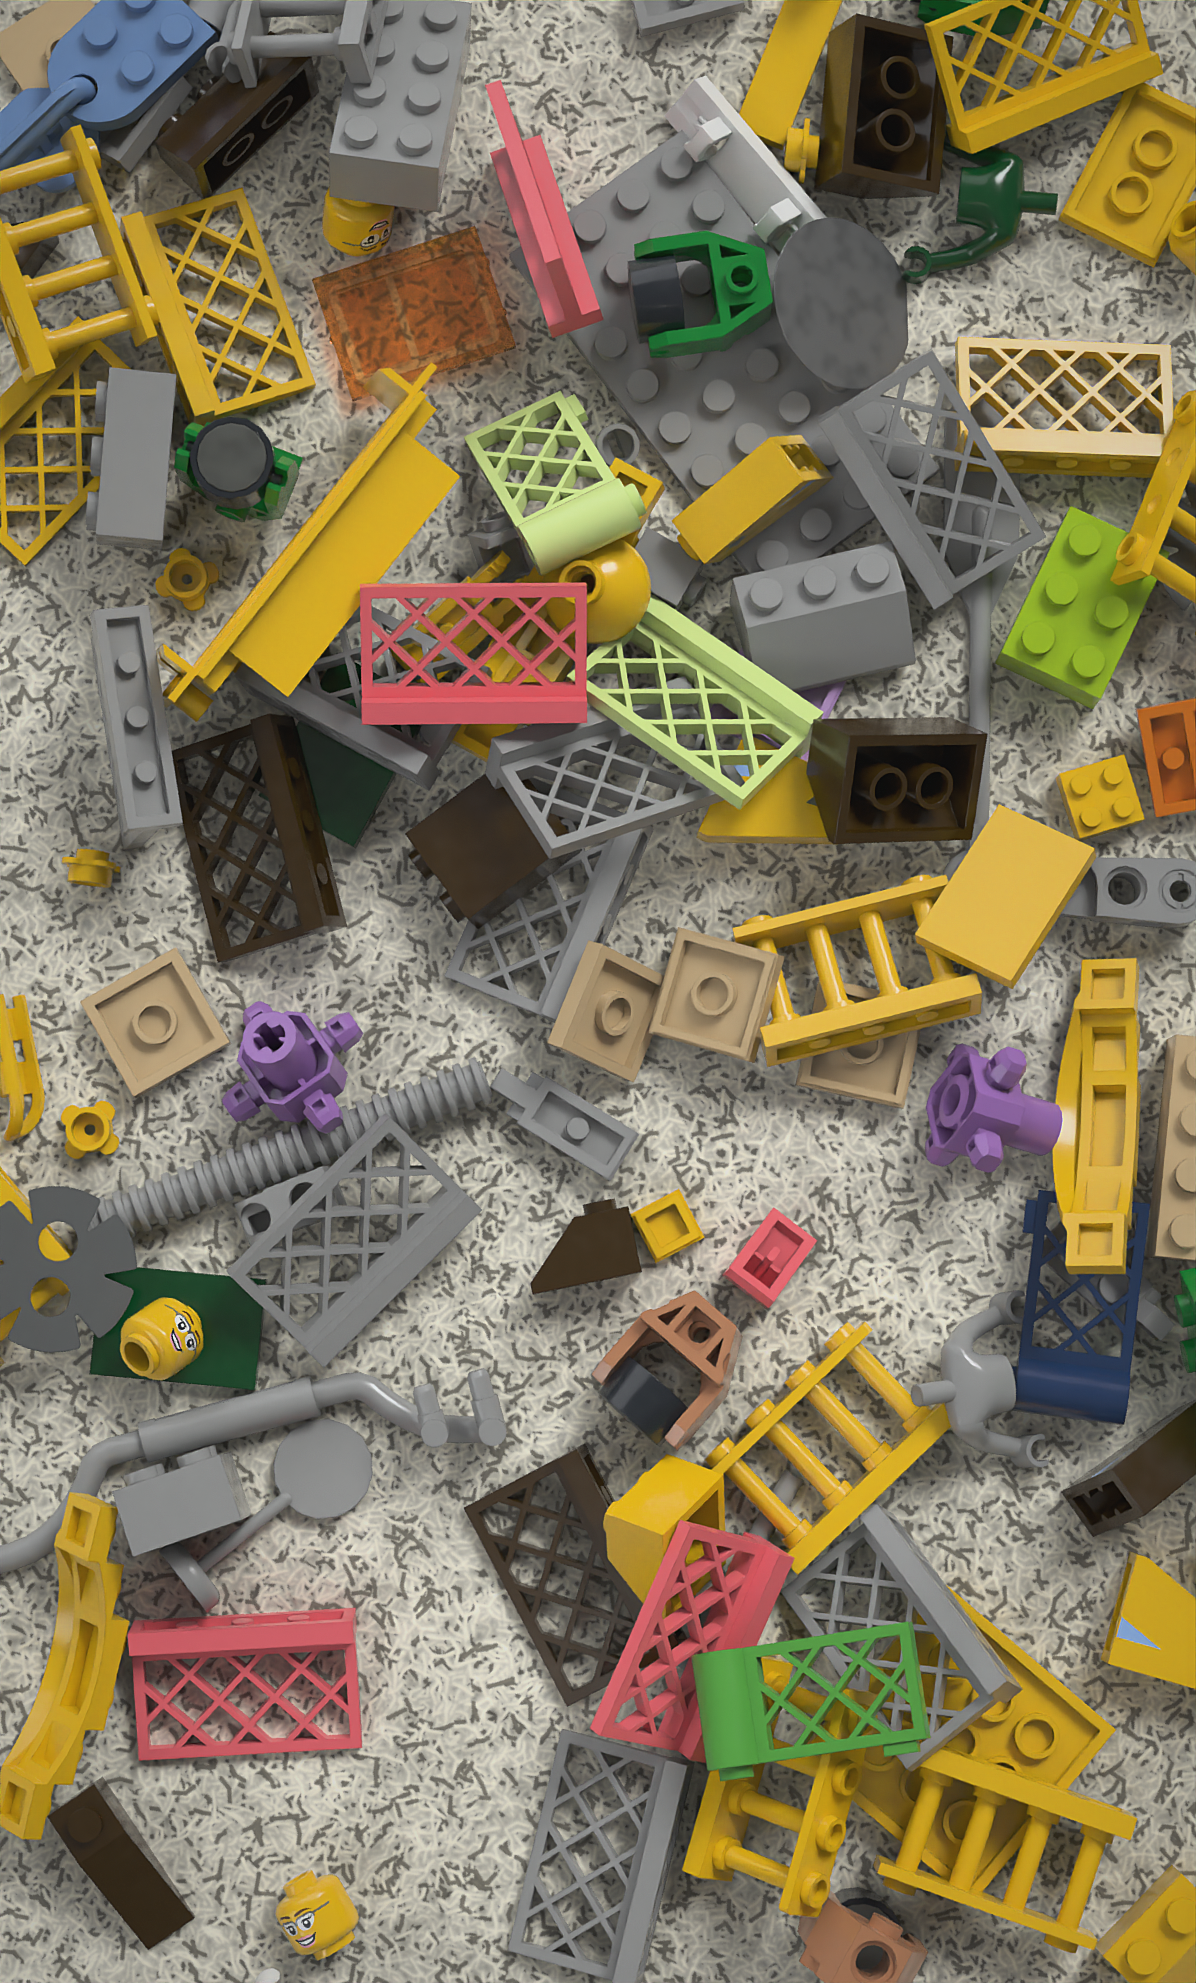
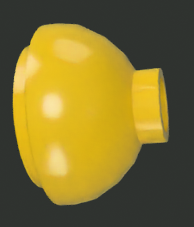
M622 539L613 541L543 575L542 583H579L581 578L586 575L594 577L595 587L587 595V643L589 644L615 641L630 633L643 618L650 601L651 580L648 568L637 550ZM551 597L544 604L548 615L560 630L575 617V597ZM575 630L569 635V637L575 639Z

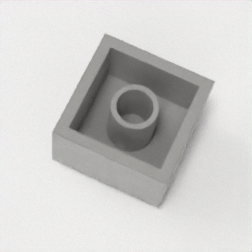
M215 1445L177 1457L180 1467L177 1470L165 1473L163 1465L160 1463L123 1476L126 1487L112 1491L133 1557L240 1521L252 1515L231 1451L218 1455Z

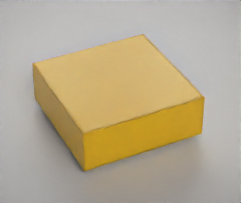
M680 1189L630 1214L655 1263L705 1238Z

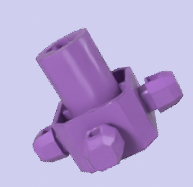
M262 1001L255 1002L243 1012V1022L246 1028L243 1032V1041L241 1042L237 1062L250 1080L245 1084L239 1081L225 1093L221 1100L236 1122L245 1121L261 1112L259 1107L266 1103L280 1121L299 1123L307 1117L314 1127L324 1134L330 1133L340 1126L343 1122V1113L335 1097L344 1091L348 1073L335 1054L342 1049L346 1053L360 1041L363 1035L362 1030L350 1013H340L324 1022L327 1027L318 1031L306 1013L293 1011L280 1013L273 1011L268 1004Z
M963 1043L956 1045L947 1058L948 1067L931 1087L928 1096L926 1111L931 1134L925 1142L927 1160L932 1164L944 1167L953 1162L959 1155L970 1158L973 1167L989 1173L995 1171L1004 1158L1003 1147L1005 1145L1038 1156L1048 1154L1057 1143L1061 1133L1062 1111L1059 1105L1021 1092L1019 1081L1026 1072L1027 1066L1024 1053L1008 1046L998 1051L991 1059L980 1057L978 1050L972 1046Z

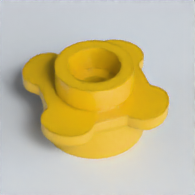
M810 118L804 119L803 129L787 128L783 167L788 172L799 173L798 184H804L806 168L816 169L819 136L809 135Z
M178 548L170 554V561L165 567L164 575L157 578L155 587L161 597H173L183 602L184 607L188 611H198L205 605L204 595L210 584L218 581L219 570L213 562L202 563L197 557L192 556L189 550ZM185 575L192 576L190 584L182 582Z
M77 849L76 858L62 857V863L67 864V867H69L67 882L78 885L111 887L113 873H120L121 867L109 861L110 853L99 850Z
M99 1101L94 1107L79 1108L75 1105H70L63 1110L61 1121L66 1125L65 1130L68 1138L65 1144V1151L70 1157L82 1159L87 1153L98 1151L105 1155H110L118 1149L120 1141L113 1132L112 1119L115 1117L116 1111L112 1104L106 1101ZM88 1125L95 1127L93 1135L86 1134L85 1128Z

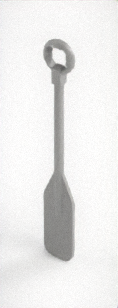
M981 399L971 409V414L979 427L994 428L1004 419L985 399ZM952 405V407L950 408V410L956 411L955 408H954L953 405ZM946 417L944 423V449L954 451L958 443L957 420ZM1011 424L1007 427L1015 429ZM944 457V489L954 491L958 471H955L954 459ZM966 471L961 493L992 499L997 477L994 472ZM1008 473L1020 492V473ZM1002 487L999 501L1013 504ZM944 497L943 528H945L952 500ZM958 501L951 530L982 537L989 507ZM996 509L989 539L1012 543L1019 538L1020 515ZM949 538L945 558L955 577L975 566L980 545ZM987 547L984 559L1000 549ZM1018 555L959 590L970 615L969 726L988 733L972 840H966V850L951 858L943 870L942 875L947 876L948 882L989 820L991 614Z

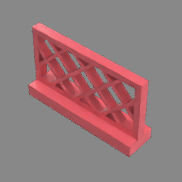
M501 80L487 84L485 87L506 146L490 152L551 336L555 338L600 322L604 319L541 135L522 141Z
M586 583L360 584L362 725L587 723ZM551 597H575V617L559 633L536 613ZM396 598L411 614L388 634L372 619V599ZM408 598L426 599L416 607ZM438 598H453L467 612L446 634L424 614ZM465 598L482 599L473 607ZM494 598H510L524 612L502 634L480 614ZM522 598L538 599L529 606ZM473 619L495 639L475 661L471 660L452 641ZM529 619L552 639L531 661L508 641ZM416 620L421 622L439 640L418 662L396 642ZM574 630L575 650L565 641ZM372 631L382 640L373 651ZM559 646L575 661V682H551L537 667ZM389 647L411 667L397 683H373V663ZM447 647L467 669L454 682L439 683L424 668ZM501 647L508 651L524 667L510 682H494L481 669ZM475 674L482 682L467 681ZM531 674L539 682L522 681ZM419 675L426 683L410 682Z
M680 1520L590 1729L599 1736L678 1751L689 1760L706 1763L691 1656L713 1651L757 1646L795 1558L759 1535L744 1532L743 1536ZM693 1540H700L705 1555L686 1567L684 1561ZM734 1554L724 1577L721 1563ZM709 1572L712 1586L694 1598L690 1584ZM679 1593L682 1607L663 1619L662 1611L667 1600ZM711 1607L702 1628L699 1614ZM687 1623L690 1637L671 1650L668 1636ZM656 1645L659 1659L640 1672L639 1664L644 1653ZM689 1658L679 1680L676 1666ZM662 1676H665L668 1688L648 1701L645 1688ZM634 1697L637 1710L621 1722H615L622 1704ZM666 1710L657 1731L653 1718Z
M356 1608L134 1620L128 1632L129 1656H132L139 1761L362 1748ZM345 1650L346 1671L332 1686L308 1666L321 1651ZM300 1652H309L303 1660H301L294 1654ZM266 1654H280L295 1667L277 1689L272 1687L252 1669ZM254 1655L247 1663L238 1657ZM224 1657L239 1670L221 1692L197 1673L198 1669L208 1658ZM198 1658L191 1667L182 1660ZM167 1660L184 1675L164 1696L147 1681L146 1661ZM301 1673L325 1693L306 1715L282 1695ZM244 1677H247L268 1696V1699L250 1718L226 1698ZM189 1680L213 1700L195 1721L171 1702V1699ZM346 1682L348 1700L338 1692ZM148 1696L157 1703L150 1712ZM331 1699L349 1714L350 1734L327 1735L311 1720ZM274 1703H277L298 1722L286 1738H271L256 1724ZM218 1706L222 1707L242 1725V1728L230 1741L216 1742L200 1727ZM162 1709L167 1711L187 1729L175 1744L151 1745L150 1723ZM304 1728L313 1735L297 1737ZM248 1732L252 1733L257 1738L252 1740H241ZM192 1735L201 1741L199 1743H186Z

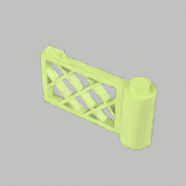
M561 391L464 436L471 455L521 538L540 576L641 529L639 517L647 513L635 485L631 483L624 487L620 479L614 477L581 423L589 419L576 395L573 394L565 398ZM558 413L561 417L553 430L536 428L539 422ZM501 440L511 441L504 453L483 450ZM526 443L545 444L538 456L520 455ZM560 446L578 448L572 460L554 458ZM511 469L529 471L522 484L505 482ZM545 473L563 475L557 487L540 486L539 483ZM579 477L599 478L601 480L583 490L572 489ZM530 500L548 502L544 509L523 518L522 513Z

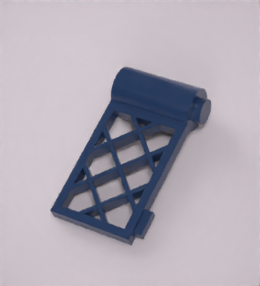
M1038 1190L1037 1201L1026 1199L1022 1233L1033 1234L1017 1365L1011 1366L1016 1386V1401L1012 1411L1124 1425L1129 1400L1130 1370L1150 1204L1132 1202V1213L1136 1214L1134 1237L1127 1242V1250L1132 1247L1130 1268L1126 1264V1276L1129 1278L1127 1293L1109 1306L1089 1281L1096 1274H1076L1079 1280L1054 1299L1039 1281L1041 1267L1058 1253L1066 1261L1065 1248L1067 1239L1060 1244L1046 1226L1049 1203H1057L1055 1192ZM1046 1236L1055 1248L1042 1258L1044 1238ZM1084 1284L1103 1311L1077 1330L1058 1304ZM1039 1290L1048 1304L1036 1312ZM1126 1302L1124 1323H1122L1113 1311ZM1053 1308L1072 1335L1054 1349L1031 1346L1034 1322ZM1109 1316L1122 1333L1120 1356L1096 1354L1082 1335ZM1078 1340L1087 1353L1064 1349Z

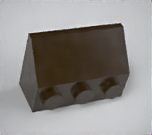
M856 13L829 32L814 189L860 199L935 197L939 194L947 106L926 30ZM944 34L949 56L952 57L954 37Z
M272 31L268 33V35H277ZM312 56L262 58L256 87L245 88L242 79L239 82L233 83L225 75L222 78L215 76L208 80L199 90L196 96L197 102L183 115L176 113L171 116L158 132L159 138L155 141L160 158L201 199L211 197L319 93Z
M951 717L813 719L806 774L828 841L833 844L972 840L988 733Z

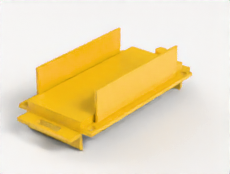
M430 362L411 384L391 368L378 369L367 381L363 388L392 411L194 665L191 666L164 643L156 650L158 664L175 676L163 691L164 706L166 708L174 704L197 722L214 701L208 696L218 690L232 671L236 674L242 662L287 698L360 606V584H377L461 477L414 439L437 410L425 400L427 395L420 390L437 369L435 364Z

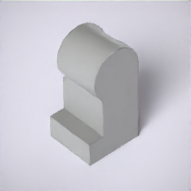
M322 1166L266 1188L262 1193L236 1203L235 1208L249 1245L252 1246L331 1166ZM338 1183L332 1190V1206H347ZM322 1200L315 1207H322ZM302 1218L293 1227L292 1232L320 1223L321 1218Z

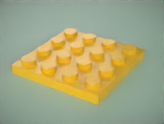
M948 1587L1023 1690L1006 1704L1001 1701L996 1703L944 1746L1068 1789L1116 1729ZM918 1613L916 1624L927 1625ZM915 1632L919 1665L938 1667L940 1641L934 1634ZM899 1636L895 1637L877 1660L900 1662L901 1644ZM950 1656L949 1669L960 1670ZM879 1668L889 1677L895 1672V1670ZM921 1673L926 1707L932 1708L936 1675ZM871 1674L868 1691L879 1695L885 1684ZM947 1677L943 1709L962 1711L979 1695L967 1679ZM892 1691L886 1702L894 1703V1691ZM881 1709L891 1722L892 1710ZM904 1712L901 1730L914 1728L912 1714ZM927 1715L928 1723L930 1724L931 1715ZM942 1717L941 1727L952 1718ZM825 1721L821 1727L828 1731L831 1722ZM877 1729L873 1732V1734L880 1733ZM815 1733L807 1744L825 1742V1740ZM883 1745L869 1747L866 1749L861 1767V1782L854 1793L852 1801L902 1843L924 1779L919 1776L922 1766H918L911 1772L904 1767L897 1755L884 1757ZM956 1778L953 1779L951 1787L945 1786L921 1857L924 1863L947 1880H950L977 1796L972 1794L975 1785ZM1007 1797L1005 1806H998L971 1888L983 1892L1021 1846L1031 1817L1026 1814L1029 1804Z

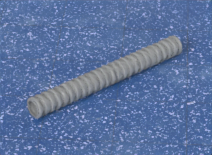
M473 1057L468 1059L469 1065L461 1068L460 1064L457 1063L452 1065L453 1071L445 1074L443 1069L436 1071L437 1077L429 1080L426 1075L420 1077L421 1083L413 1086L410 1081L404 1083L405 1089L397 1092L394 1087L388 1089V1095L381 1098L378 1093L371 1096L372 1101L364 1104L362 1099L355 1102L356 1107L348 1110L347 1106H342L340 1109L343 1113V1122L330 1133L324 1134L318 1131L308 1119L307 1126L300 1128L298 1124L291 1125V1132L286 1134L282 1130L275 1131V1138L270 1140L266 1136L259 1137V1144L254 1146L249 1142L243 1143V1150L235 1152L233 1148L227 1149L226 1156L219 1158L217 1154L211 1155L210 1162L206 1164L198 1160L193 1162L194 1168L187 1170L186 1167L182 1166L177 1168L178 1174L171 1176L168 1172L161 1174L160 1181L154 1182L152 1178L145 1180L144 1187L138 1188L135 1184L128 1187V1193L122 1194L119 1190L112 1193V1199L107 1201L104 1197H99L100 1205L87 1230H92L116 1214L121 1218L131 1238L136 1237V1230L142 1228L144 1232L152 1231V1224L157 1222L161 1226L168 1225V1218L173 1216L177 1220L184 1219L185 1212L189 1210L193 1214L200 1213L201 1206L208 1204L210 1208L216 1207L217 1200L224 1198L226 1202L232 1201L234 1199L233 1194L240 1192L243 1196L250 1194L249 1188L257 1186L259 1190L266 1188L265 1182L273 1180L275 1184L282 1182V1176L289 1173L290 1177L298 1176V1170L305 1167L306 1171L314 1170V1164L321 1161L324 1166L331 1163V1157L337 1155L340 1158L385 1113L407 1134H410L411 1127L418 1125L420 1129H424L427 1127V1121L435 1119L436 1123H440L444 1120L443 1115L451 1113L452 1117L459 1116V1109L467 1107L469 1111L475 1110V1103L483 1101L485 1105L491 1104V1097L493 1095L480 1061L477 1062L476 1058ZM390 1132L385 1136L388 1141L395 1139Z

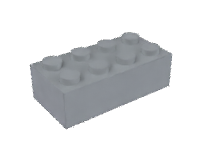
M454 0L388 1L372 83L351 84L346 72L329 150L330 197L438 212L470 50L472 3Z

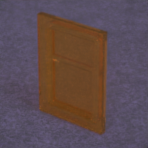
M475 226L312 279L330 333L329 341L334 345L353 402L372 396L363 386L378 369L391 368L404 380L411 383L430 362L437 366V369L431 375L433 376L516 348L506 318L507 311L502 306L489 268L490 261L485 256Z

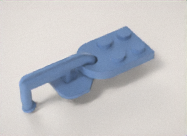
M101 0L59 40L53 49L47 70L49 88L25 89L0 112V171L63 152L60 138L70 127L80 124L85 138H92L100 154V131L122 128L143 115L206 54L207 49L211 45L219 42L216 32L183 0ZM69 173L37 183L36 185L49 193H63L76 186L73 174Z

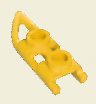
M0 994V1055L2 1060L0 1062V1097H9L10 1120L3 1136L5 1141H13L31 1132L42 1116L45 1103L44 1088L25 995L12 997L14 1008L7 1009L4 994ZM21 1040L25 1060L23 1062H17L14 1041ZM31 1094L30 1111L23 1121L24 1095Z

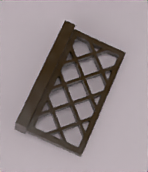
M269 713L251 719V724L172 750L183 820L182 824L218 963L235 960L317 933H329L347 927L294 717ZM253 738L257 759L248 775L229 762L239 742ZM222 749L219 756L212 753L213 751ZM198 756L214 764L202 790L189 783L184 761ZM225 771L244 782V786L232 809L213 798L214 792ZM262 776H263L264 784H263L262 782H260V779H261ZM255 789L268 797L271 807L263 827L243 816ZM193 796L197 798L196 803H194ZM208 805L228 817L216 842L202 835L199 823ZM238 823L258 835L246 861L226 850ZM275 828H276L278 837L273 834ZM268 842L282 850L285 862L276 880L256 868ZM206 848L211 851L209 856L207 855ZM221 857L241 869L229 895L216 888L213 873ZM251 876L272 888L259 914L239 902ZM288 882H290L291 889L287 887ZM282 895L295 902L300 921L299 926L284 930L270 921ZM219 901L224 903L222 909ZM234 910L255 923L245 943L231 947L226 926ZM265 929L273 933L261 937Z
M585 1443L464 1507L470 1522L567 1707L608 1686L615 1668L602 1674L605 1663L607 1661L617 1665L621 1657L609 1652L616 1626L620 1624L633 1628L643 1606L641 1600L607 1558V1540L603 1521L607 1509L615 1500ZM555 1472L566 1491L561 1513L531 1503L537 1482ZM527 1487L523 1501L510 1497ZM498 1502L521 1509L513 1537L510 1538L491 1532L481 1511ZM571 1504L580 1519L568 1516ZM528 1512L558 1521L550 1550L520 1541ZM565 1524L587 1531L592 1541L587 1562L557 1553ZM498 1543L509 1546L506 1559ZM517 1549L547 1559L538 1588L516 1580L511 1567ZM597 1553L605 1568L594 1565ZM554 1561L584 1571L576 1600L546 1590ZM591 1574L613 1581L618 1591L613 1612L583 1603ZM524 1593L536 1596L532 1609ZM543 1599L573 1609L565 1637L542 1630L537 1616ZM623 1603L632 1618L620 1615ZM580 1611L610 1621L602 1650L572 1640ZM682 1627L668 1636L671 1650L687 1639ZM550 1643L562 1646L558 1658ZM656 1645L644 1653L639 1664L640 1669L659 1659ZM569 1649L599 1659L593 1679L576 1689H573L563 1670Z

